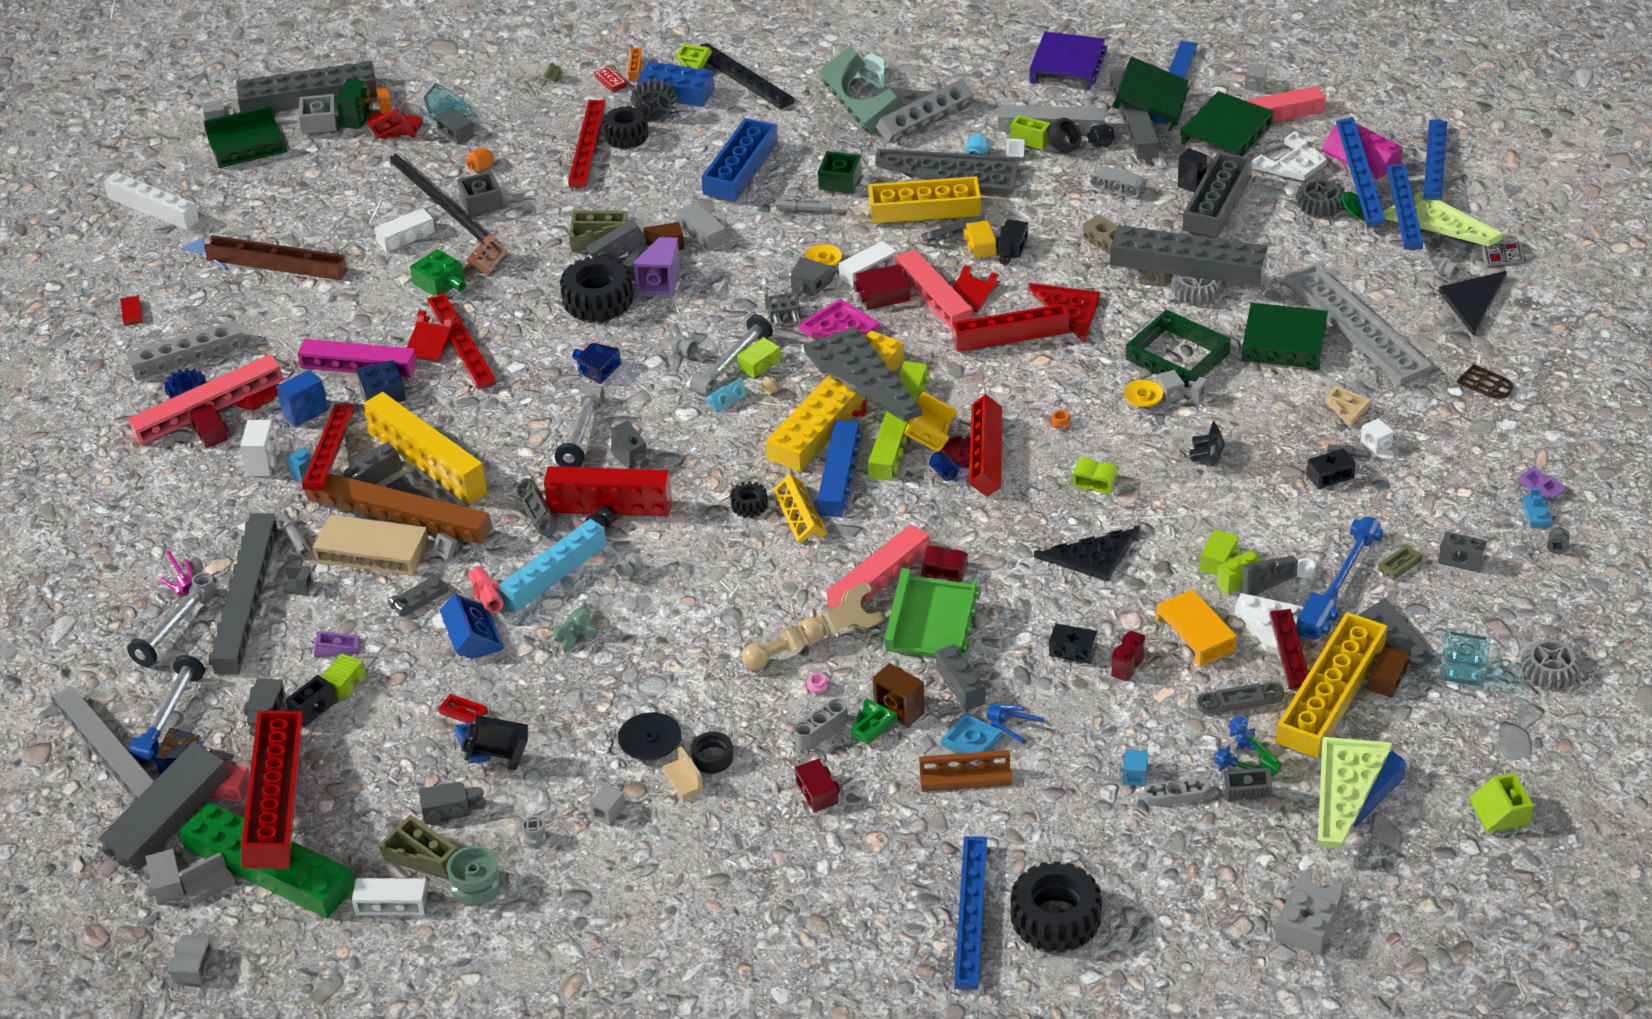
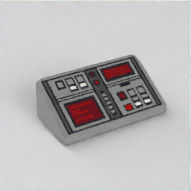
M1519 241L1494 243L1491 246L1483 245L1481 256L1487 267L1524 263Z

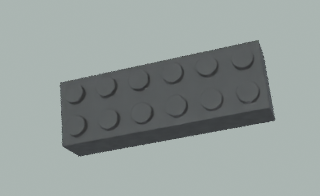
M1217 152L1183 212V231L1208 237H1219L1252 176V158Z

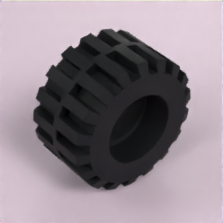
M622 106L612 109V111L607 112L604 116L605 139L609 145L621 149H629L643 144L642 142L647 140L649 136L646 113L642 109Z

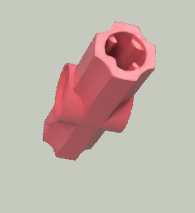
M475 566L473 570L469 571L468 576L473 585L474 598L480 599L489 613H497L503 608L504 604L499 594L497 580H491L487 571L482 566Z

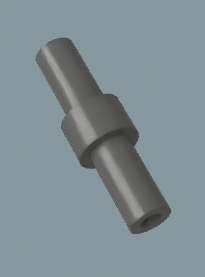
M1328 444L1327 452L1344 448L1351 457L1368 459V450L1356 449L1351 445L1338 446Z

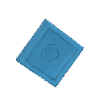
M965 713L941 739V746L957 754L990 751L1003 737V731ZM975 760L973 762L978 764L980 760Z

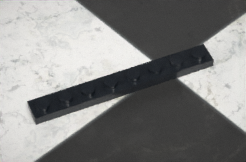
M707 42L700 45L708 47L712 51L706 63L775 107L782 110L794 103V97Z

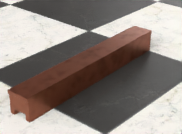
M211 235V242L204 245L206 260L208 261L218 260L221 263L340 281L348 270L345 255L215 235Z

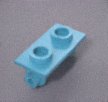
M742 378L710 394L706 399L709 406L713 405L715 412H718L746 397L747 392Z

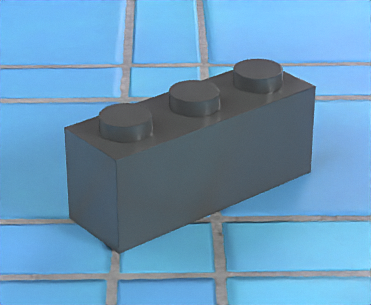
M632 218L586 246V249L592 258H595V256L604 258L606 256L613 260L647 240Z
M953 644L937 650L936 670L965 711L984 705L985 684L957 645Z

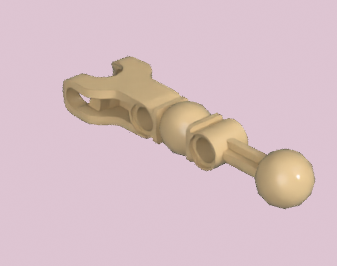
M869 582L847 590L842 596L838 607L819 616L805 618L801 624L780 633L782 638L764 646L756 643L749 644L742 651V663L750 670H761L766 666L769 657L786 649L790 653L805 645L816 644L824 636L846 626L864 630L885 620L882 611L869 614L861 608L860 602L862 597L872 590Z

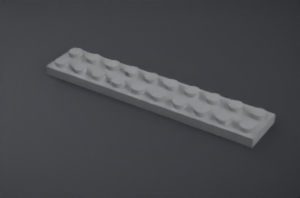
M1316 263L1284 276V282L1314 309L1328 310L1327 320L1398 384L1401 385L1432 372V364Z

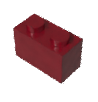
M211 404L189 411L192 427L205 448L228 440L226 432H229L228 426L225 421H222L220 412L214 410Z
M819 758L794 767L795 783L813 813L838 804L839 785L831 779L829 768L823 766Z

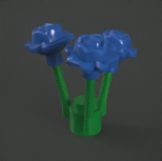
M1237 715L1228 725L1230 729L1229 736L1237 735L1235 737L1237 742L1236 749L1240 750L1249 747L1252 751H1257L1264 757L1259 766L1262 768L1270 767L1271 777H1273L1281 767L1282 762L1255 739L1256 729L1247 728L1249 717L1243 718ZM1229 745L1225 749H1218L1214 757V763L1218 765V771L1220 772L1228 765L1244 769H1257L1232 757Z

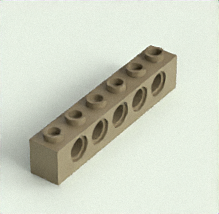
M1098 214L1083 223V239L1110 255L1111 244L1118 225ZM1134 269L1162 287L1172 282L1173 274Z

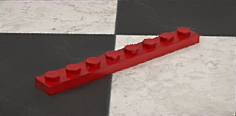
M588 100L568 180L569 187H587L606 109V100Z
M445 293L427 298L428 305L439 324H444L446 314L454 315L453 320H457V325L451 331L448 340L477 389L495 385L494 375Z
M334 404L303 478L302 490L313 492L323 490L354 414V404Z

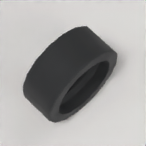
M1060 118L1048 128V139L1051 145L1060 153L1067 154L1081 144V132L1078 126L1069 118ZM1060 129L1067 134L1069 142L1063 138Z
M716 731L700 734L691 744L692 762L699 771L708 774L726 770L733 762L732 741L725 734ZM710 747L721 748L725 751L722 755L715 758H707L699 754L704 749Z

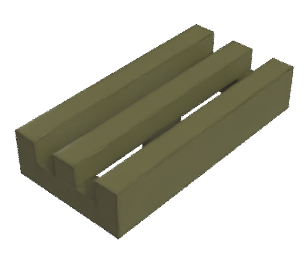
M1406 544L1378 563L1377 570L1380 572L1384 571L1386 576L1391 575L1390 579L1394 581L1421 562L1423 555Z

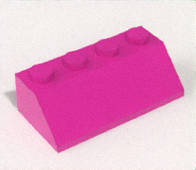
M1356 124L1371 175L1379 180L1387 174V165L1401 164L1403 147ZM1335 125L1321 151L1348 164L1337 126Z

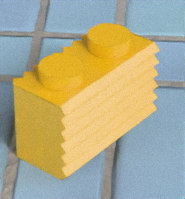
M988 220L966 223V230L963 231L964 240L968 241V251L973 253L974 258L995 256L996 240Z

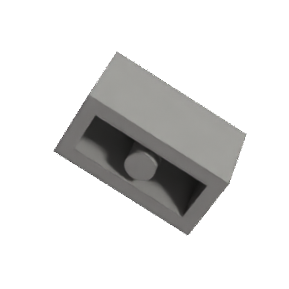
M173 849L145 856L147 866H143L146 880L151 879V882L147 883L150 897L155 895L157 904L185 897Z

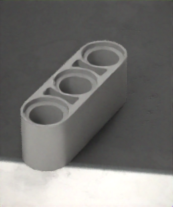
M1101 166L1091 178V184L1096 189L1133 199L1137 198L1146 186V181L1142 176L1107 166Z
M832 699L797 723L794 728L796 747L801 751H809L844 727L848 722L847 703L843 699Z

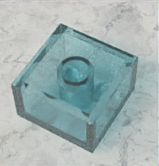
M1446 631L1439 680L1483 687L1491 638Z

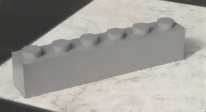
M999 105L998 132H1011V123L1017 115L1049 122L1050 125L1060 118H1069L1078 126L1081 134L1090 133L1092 126L1105 124V108ZM1060 129L1061 134H1066L1062 129Z

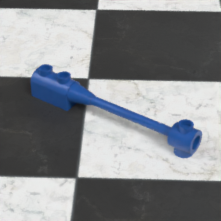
M1367 516L1361 520L1354 519L1350 535L1354 537L1356 543L1331 587L1322 595L1312 592L1297 618L1296 629L1299 636L1316 640L1322 634H1329L1331 629L1329 620L1336 621L1339 609L1336 608V602L1341 585L1363 546H1369L1374 540L1380 541L1382 538L1383 529H1380V523L1375 518Z

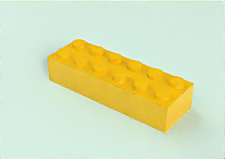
M977 176L868 184L872 224L974 217L981 214V196Z

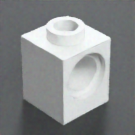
M1378 418L1362 425L1361 442L1377 454L1392 447L1394 431Z

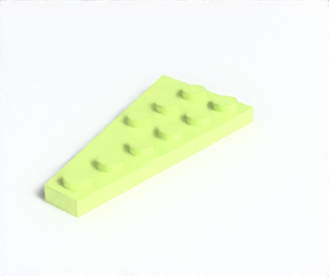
M1323 737L1317 847L1342 848L1391 751L1392 743Z

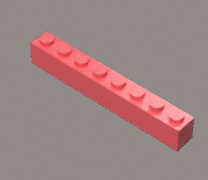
M269 354L127 419L133 434L140 445H143L191 423L189 411L209 404L213 406L214 410H220L244 399V397L284 381L279 365L272 355Z

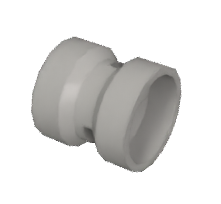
M680 334L676 335L671 343L672 352L682 353L684 357L689 359L695 355L698 348L697 341L687 339Z
M634 552L625 556V560H620L615 564L617 574L625 581H628L634 576V573H638L644 568L642 559Z
M529 816L523 820L522 831L525 844L531 848H538L544 845L547 840L544 820L539 816Z

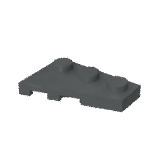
M1287 556L1243 564L1241 593L1256 596L1297 576L1298 560L1294 556Z

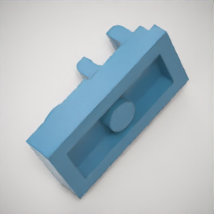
M1531 488L1529 496L1522 497L1523 507L1530 528H1545L1552 525V519L1544 495H1539V488Z

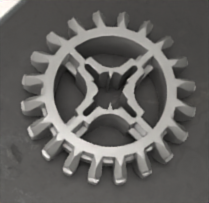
M1173 274L1171 282L1174 296L1178 297V300H1184L1185 303L1191 302L1192 305L1194 303L1199 305L1201 303L1208 304V301L1214 302L1215 298H1219L1223 287V281Z
M1545 637L1543 641L1536 639L1535 642H1530L1528 647H1525L1521 657V668L1526 678L1531 679L1532 683H1539V687L1544 685L1548 689L1555 687L1558 690L1560 686L1567 688L1569 684L1573 685L1578 680L1582 670L1581 654L1577 652V648H1572L1571 643L1565 644L1564 640L1556 641L1555 638L1548 640Z

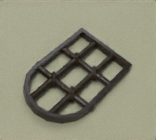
M1475 364L1457 380L1458 384L1491 398H1505L1513 390V385L1509 379ZM1473 369H1476V370H1478V371H1480V372H1483L1484 374H1479V373H1476V372H1474V371H1472V370H1473ZM1470 373L1480 378L1478 380H1474L1472 378L1467 377V375ZM1486 375H1490V376H1492V377H1494V378H1497V379H1499V380H1498V381H1497V380L1495 381V380H1493V379H1490V378L1486 377ZM1463 379H1466V380H1468V381L1473 382L1474 384L1471 385V384L1466 383V382H1464V381H1462V380H1463ZM1482 379L1494 383V385L1488 386L1480 381ZM1504 381V382L1507 383L1509 386L1504 385V384H1502L1501 382ZM1477 385H1478V386L1480 385V386L1485 387V388H1487V389H1489V390H1488V391H1485V390L1480 389V388H1478V387H1476V386H1477ZM1497 386H1501L1503 388L1508 389L1509 391L1504 393L1495 388Z

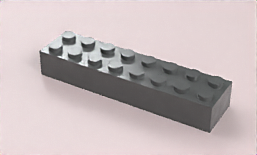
M362 61L354 64L347 63L341 66H328L321 69L294 71L287 74H276L267 77L260 76L258 78L236 81L240 112L268 105L272 106L273 112L298 109L300 97L334 94L336 98L347 79L367 81V86L370 89V98L377 97L373 61Z
M1118 225L1110 248V265L1260 287L1267 264L1268 246Z

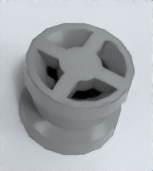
M1445 257L1439 264L1438 274L1447 276L1449 280H1455L1460 273L1461 264L1452 262L1450 258Z

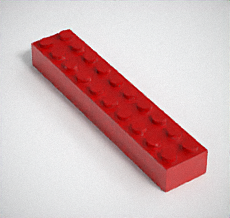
M302 711L257 712L241 841V868L289 869L303 735Z

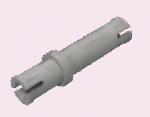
M797 197L792 199L776 198V209L792 210V212L802 210L830 213L831 201L797 199Z
M283 510V513L279 511L276 514V520L280 523L282 532L288 536L300 557L304 558L303 553L308 557L312 550L299 532L297 523L290 518L287 511Z

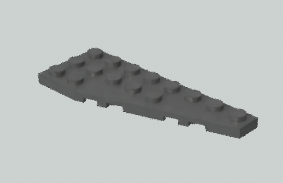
M878 148L875 165L930 180L977 176L980 193L1013 195L1019 168V157Z
M857 327L848 328L803 345L804 352L821 373L830 374L831 379L835 381L840 380L845 383V387L863 398H870L875 405L884 406L887 408V412L902 421H907L922 415L921 407Z

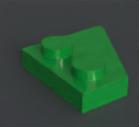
M866 698L863 702V710L858 712L857 720L851 727V734L854 738L869 744L898 721L897 713Z

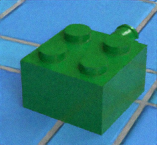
M439 249L432 251L410 266L412 283L432 296L447 293L453 288L462 292L467 286L465 284L462 263Z

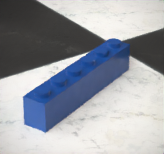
M839 420L834 422L817 498L819 516L842 517L844 509L848 508L847 495L851 494L850 482L854 480V470L852 469L856 468L857 456L855 455H859L860 444L858 442H862V430H859V422Z

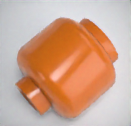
M480 147L468 153L466 164L470 170L481 173L491 168L494 158L489 149Z

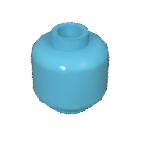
M973 134L967 141L965 152L966 154L987 155L990 141L983 134Z

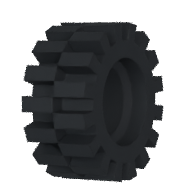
M748 481V484L742 482L741 486L737 484L735 488H732V492H730L731 508L738 516L743 514L744 518H747V515L753 518L754 514L759 516L760 512L764 513L768 507L767 490L762 484L758 486V482L752 484V481Z

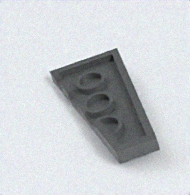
M1386 598L1358 615L1387 625L1385 647L1408 653V665L1416 671L1432 661L1433 654Z

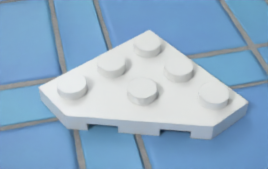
M1240 593L1235 606V614L1239 619H1243L1250 633L1261 641L1262 647L1266 652L1279 654L1269 613L1270 611L1291 609L1295 625H1297V618L1303 610V606Z

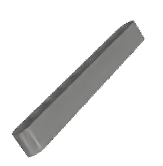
M72 686L51 696L58 712L135 802L154 782Z

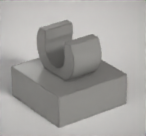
M1199 377L1196 382L1189 381V388L1184 387V395L1191 396L1192 404L1199 405L1207 395V379Z
M444 532L438 533L433 552L445 560H453L454 553L459 552L461 544Z

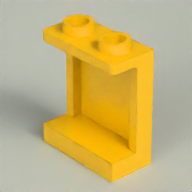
M923 392L916 401L922 409V415L908 420L904 434L939 453L948 441L949 436L947 432L957 410Z

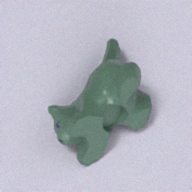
M586 602L580 608L575 609L564 624L552 626L554 640L560 643L563 642L562 649L565 651L571 650L580 636L590 639L597 632V625L590 620L591 611L588 609Z

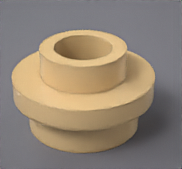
M764 377L760 383L762 389L768 395L777 393V382L772 377Z

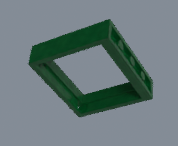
M1166 309L1126 344V360L1156 374L1175 370L1184 382V387L1189 388V381L1196 382L1199 377H1204L1230 354L1231 338ZM1169 331L1211 352L1189 371L1144 349L1163 332Z

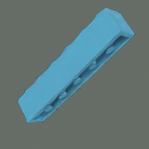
M589 519L500 583V594L504 604L517 612L607 546L605 528Z

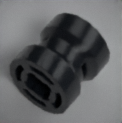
M601 506L596 510L595 514H590L585 519V521L591 519L603 527H608L614 523L612 512L605 506Z

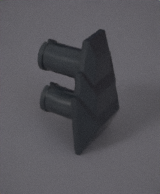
M1215 421L1212 422L1208 435L1192 437L1194 449L1189 451L1190 459L1192 462L1209 459L1211 466H1214L1225 447V442Z

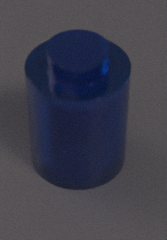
M938 451L929 460V466L944 481H950L957 477L959 467L945 452Z

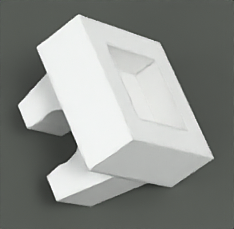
M1007 138L1006 156L1024 158L1025 139Z

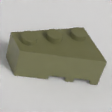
M573 210L569 233L571 252L586 249V246L628 222V211Z
M411 814L378 845L384 860L447 879L449 878L446 868L448 860L458 851L455 845Z

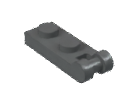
M434 575L403 594L390 597L388 605L392 609H396V612L401 617H404L448 592V585L437 575Z

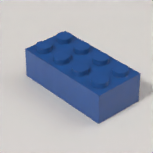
M649 61L637 79V84L641 85V81L647 82L648 78L651 81H654L656 78L658 82L663 79L664 84L669 82L670 87L674 88L678 104L704 107L715 89L714 71L658 63L656 61Z

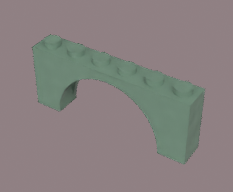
M849 46L818 71L822 76L820 80L825 87L829 86L828 90L833 96L836 95V99L841 105L843 104L848 113L852 111L851 116L859 123L863 130L868 129L873 134L878 130L876 125L882 117L904 106L890 88L868 99L860 100L849 97L851 82L857 72L865 65L858 53Z

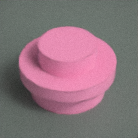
M814 673L807 680V688L813 693L824 692L829 686L828 679L822 673Z

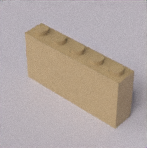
M329 515L312 548L316 563L413 576L429 544L427 527Z

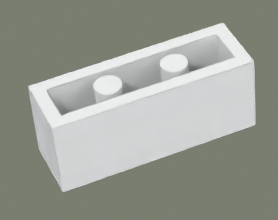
M423 208L374 227L377 243L387 253L435 233L433 218Z
M882 241L840 262L839 278L854 288L853 282L856 281L855 273L896 265L897 251Z
M356 878L352 897L355 915L425 916L429 895L426 879Z

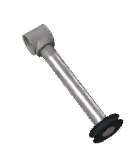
M758 314L748 318L746 325L749 331L709 371L706 370L703 373L696 372L691 378L690 389L707 397L712 394L717 386V378L737 359L738 354L746 350L756 339L760 340L762 337L768 339L771 337L773 329L769 321Z
M583 385L581 390V403L583 406L568 443L559 445L555 452L554 458L559 466L581 467L583 465L585 454L580 445L593 410L603 405V386Z
M205 572L196 574L192 578L189 594L145 641L135 638L127 645V651L132 660L143 667H151L157 661L155 648L198 602L210 601L216 596L212 575Z

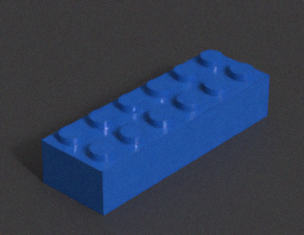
M744 118L702 175L703 195L736 202L778 143L777 124Z

